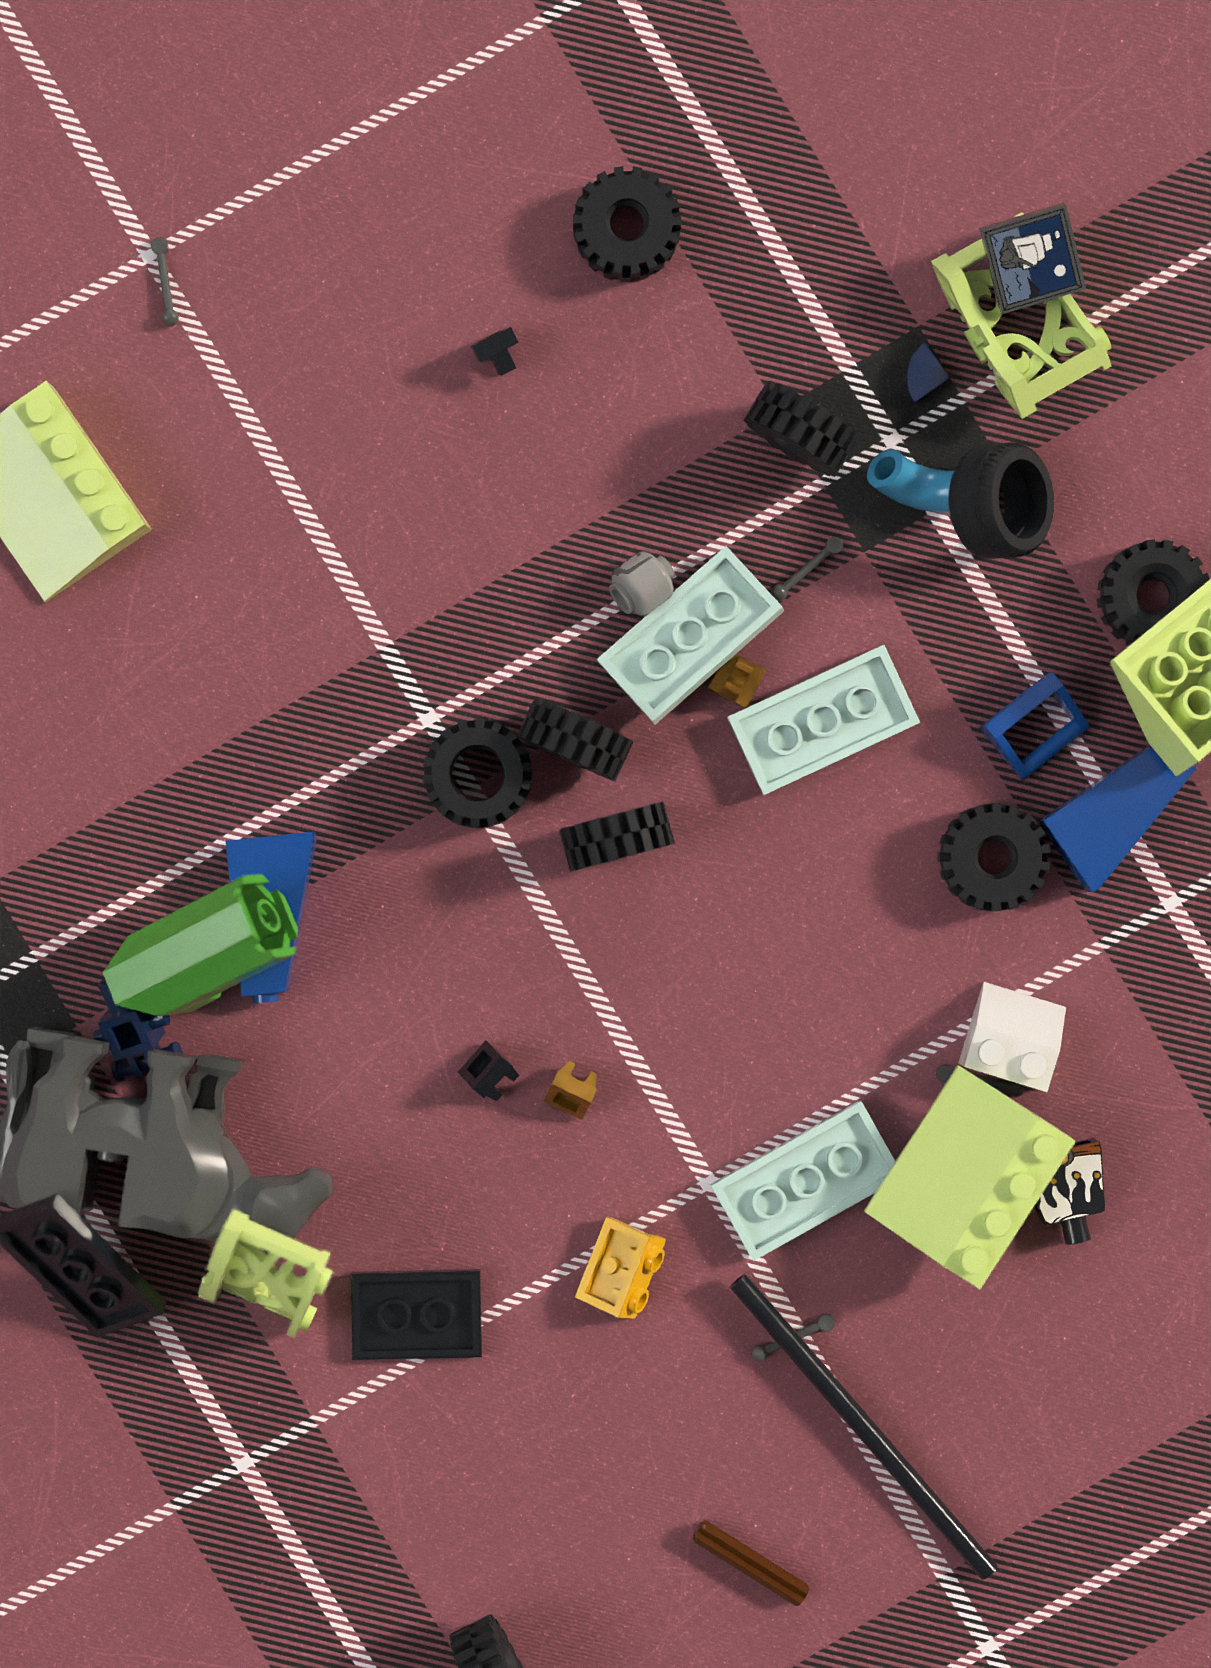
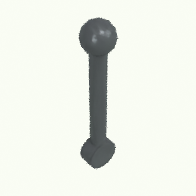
M156 237L151 242V249L157 255L165 308L162 314V321L165 325L173 326L178 322L179 315L173 310L165 254L169 250V245L164 238Z
M839 537L829 538L825 548L782 585L776 584L773 586L771 595L777 601L784 600L789 589L830 554H838L842 550V540Z
M941 1065L936 1070V1076L941 1082H947L953 1073L952 1068L948 1065ZM977 1076L995 1089L1008 1091L1013 1097H1020L1025 1091L1024 1085L1019 1083H1007Z
M824 1313L818 1317L816 1323L796 1332L801 1338L819 1330L828 1332L834 1328L835 1321L830 1314ZM776 1341L766 1346L756 1345L753 1347L751 1355L755 1361L761 1362L768 1357L769 1353L781 1347Z

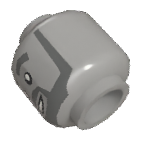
M642 551L613 570L612 584L609 586L610 594L625 613L630 614L633 612L643 616L656 609L672 596L674 587L671 579L675 577V573L670 563L663 556L656 558L652 554Z

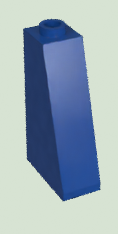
M1149 744L1037 822L1086 892H1094L1103 885L1197 768L1193 765L1178 776H1175Z
M316 832L226 841L230 882L245 875L262 874L269 881L263 886L270 893L278 889L285 896L298 927L297 938L291 940L289 946H296L297 949L317 841ZM295 955L240 982L241 997L253 996V1003L279 1001L278 993L289 990Z

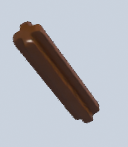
M703 1520L695 1530L693 1540L696 1544L791 1604L799 1606L806 1598L809 1588L805 1582L710 1522Z

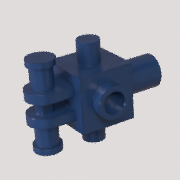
M104 979L98 983L108 1010L97 1023L100 1029L93 1032L94 1040L110 1042L109 1050L115 1060L111 1064V1070L117 1082L125 1081L127 1077L133 1075L139 1079L146 1077L150 1069L147 1062V1055L150 1050L157 1049L183 1053L178 1042H172L164 1048H160L158 1044L165 1034L163 1026L170 1024L169 1015L159 1017L115 1005L106 980Z

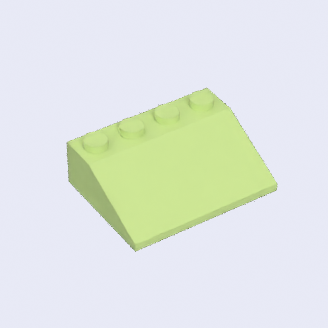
M45 381L15 401L0 414V538L44 602H47L152 529L56 389Z
M1210 579L1110 661L1148 743L1175 776H1178L1211 752Z
M957 1065L866 1206L864 1212L948 1270L981 1289L1076 1141L1024 1106Z

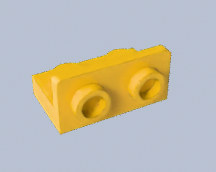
M606 1217L575 1298L618 1318L635 1319L648 1301L649 1291L647 1288L652 1275L659 1270L665 1256L663 1247L666 1239L643 1232L617 1219Z

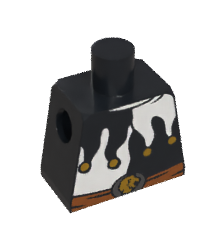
M1094 1138L1074 1143L1034 1205L1038 1218L1043 1224L1061 1223L1066 1245L1090 1240L1086 1216L1105 1211L1102 1148L1100 1141Z

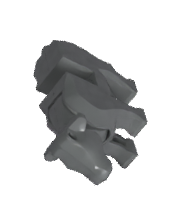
M34 1027L27 1030V1041H18L9 1053L6 1061L8 1103L0 1121V1199L2 1202L7 1203L9 1207L17 1209L58 1193L82 1216L93 1210L100 1159L123 1162L124 1158H128L118 1226L151 1229L176 1237L218 1241L227 1219L233 1209L250 1216L248 1220L295 1239L315 1210L330 1198L334 1191L332 1176L324 1169L318 1167L307 1168L295 1175L258 1177L251 1175L244 1158L228 1138L224 1127L226 1112L225 1088L230 1079L243 1070L244 1059L213 1054L198 1055L197 1072L190 1077L187 1091L185 1076L194 1065L196 1056L153 1049L148 1051L147 1062L151 1070L146 1076V1100L136 1097L105 1100L98 1093L94 1092L95 1077L88 1074L93 1066L108 1053L110 1042L75 1037L76 1033ZM261 1249L267 1256L269 1252L264 1249Z

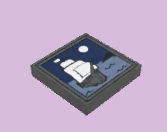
M1065 203L979 228L999 310L1002 314L1086 289Z

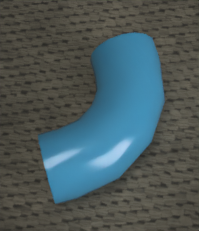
M895 449L882 451L870 463L867 470L868 482L882 494L900 504L918 510L942 514L949 513V487L954 470L934 469L914 463Z

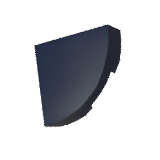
M925 343L915 351L906 371V390L913 404L950 378Z

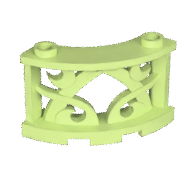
M1021 212V213H1019L1018 215H1016V216H1014V217H1017V216H1020V215H1024V214ZM982 239L951 256L945 253L931 261L951 309L956 308L962 314L960 318L963 322H966L969 328L964 334L982 364L988 361V366L991 370L993 369L996 377L995 385L1022 419L1037 411L1035 403L1099 367L1103 371L1112 367L1107 353L1111 349L1108 336L1100 326L1095 328L1090 323L1071 294L1042 302L1046 304V316L1039 345L1019 334H1002L995 337L991 329L1002 316L997 298L996 306L991 311L981 309L978 300L982 297H986L989 300L991 298L989 288H994L990 270L963 271L986 258ZM1061 314L1069 327L1059 329ZM1068 340H1076L1086 349L1062 364L1050 356L1052 350L1060 356H1071L1074 352L1067 349L1065 345ZM1018 345L1030 352L1032 357L1029 358L1022 351L1021 358L1013 360L1008 356L1007 350L1010 346ZM1044 365L1050 369L1048 372L1033 379Z
M233 1209L221 1231L206 1270L209 1272L201 1282L198 1297L215 1303L222 1290L252 1303L263 1305L264 1308L291 1319L287 1336L295 1338L299 1329L307 1332L317 1310L316 1307L310 1305L315 1293L323 1295L333 1270L325 1267L331 1253L325 1250L321 1252L248 1220L250 1216ZM261 1249H264L269 1252L267 1256ZM280 1257L287 1259L288 1261L284 1262L279 1270L274 1265ZM295 1264L307 1268V1274L302 1277L294 1275L292 1271Z

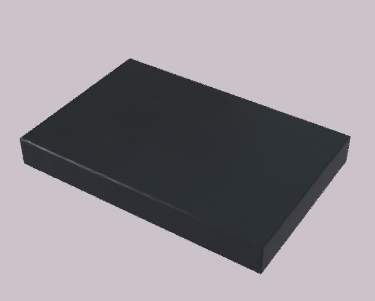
M481 1269L351 1272L352 1360L482 1357Z

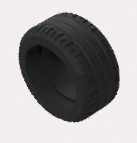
M1015 442L981 445L969 450L958 462L951 478L948 496L951 522L962 544L976 556L998 559L1022 557L1032 553L1044 541L1050 529L1054 513L1053 485L1045 464L1031 448ZM1000 483H1001L1002 490H1003V495H1004V515H1003V518H1002V515H1001V512H1000V507H999V487H1000Z

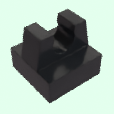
M506 327L470 346L478 362L490 357L499 375L502 376L516 369L507 349L519 343L511 327Z
M487 1040L483 1042L458 1071L460 1076L475 1092L483 1098L489 1097L495 1101H498L502 1096L495 1087L504 1076L513 1082L519 1077L513 1065Z

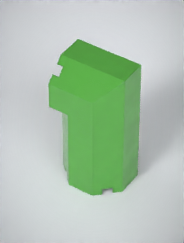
M262 874L245 875L129 935L103 971L115 1005L159 1017L193 1012L219 999L221 992L294 956L296 946H289L290 941L297 938L298 927L285 896L278 889L270 893L263 886L269 881Z

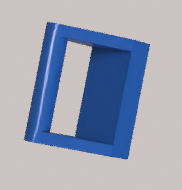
M1050 672L979 728L1023 781L1089 729L1090 726L1063 684L1053 672ZM1052 695L1071 721L1020 761L1003 736V733Z

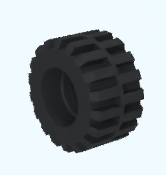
M485 719L457 722L456 725L442 731L436 741L434 740L430 745L427 757L425 756L423 765L424 785L426 786L430 801L443 816L452 822L470 828L491 827L507 821V819L520 810L525 800H527L533 775L531 760L524 744L517 735L502 724L486 721ZM475 748H482L493 752L500 759L504 769V779L499 790L491 797L481 800L470 799L462 795L456 788L452 776L453 767L458 757L464 752Z

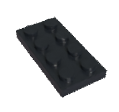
M58 1193L0 1215V1245L95 1337L163 1314L167 1301Z

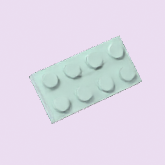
M725 546L678 587L667 601L645 616L604 652L597 661L650 721L656 725L780 616L784 609L731 550Z
M885 645L727 717L762 795L920 723Z
M859 1100L710 1185L750 1257L755 1261L874 1194L892 1168L895 1160L865 1106Z

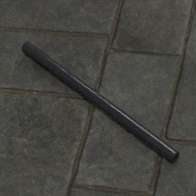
M745 1273L738 1277L729 1287L981 1580L991 1576L998 1567L993 1559Z

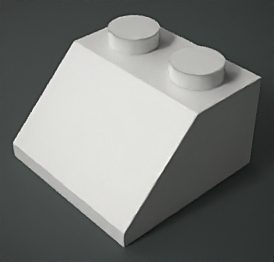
M983 982L958 1064L1048 1092L1060 1052L1066 1007Z

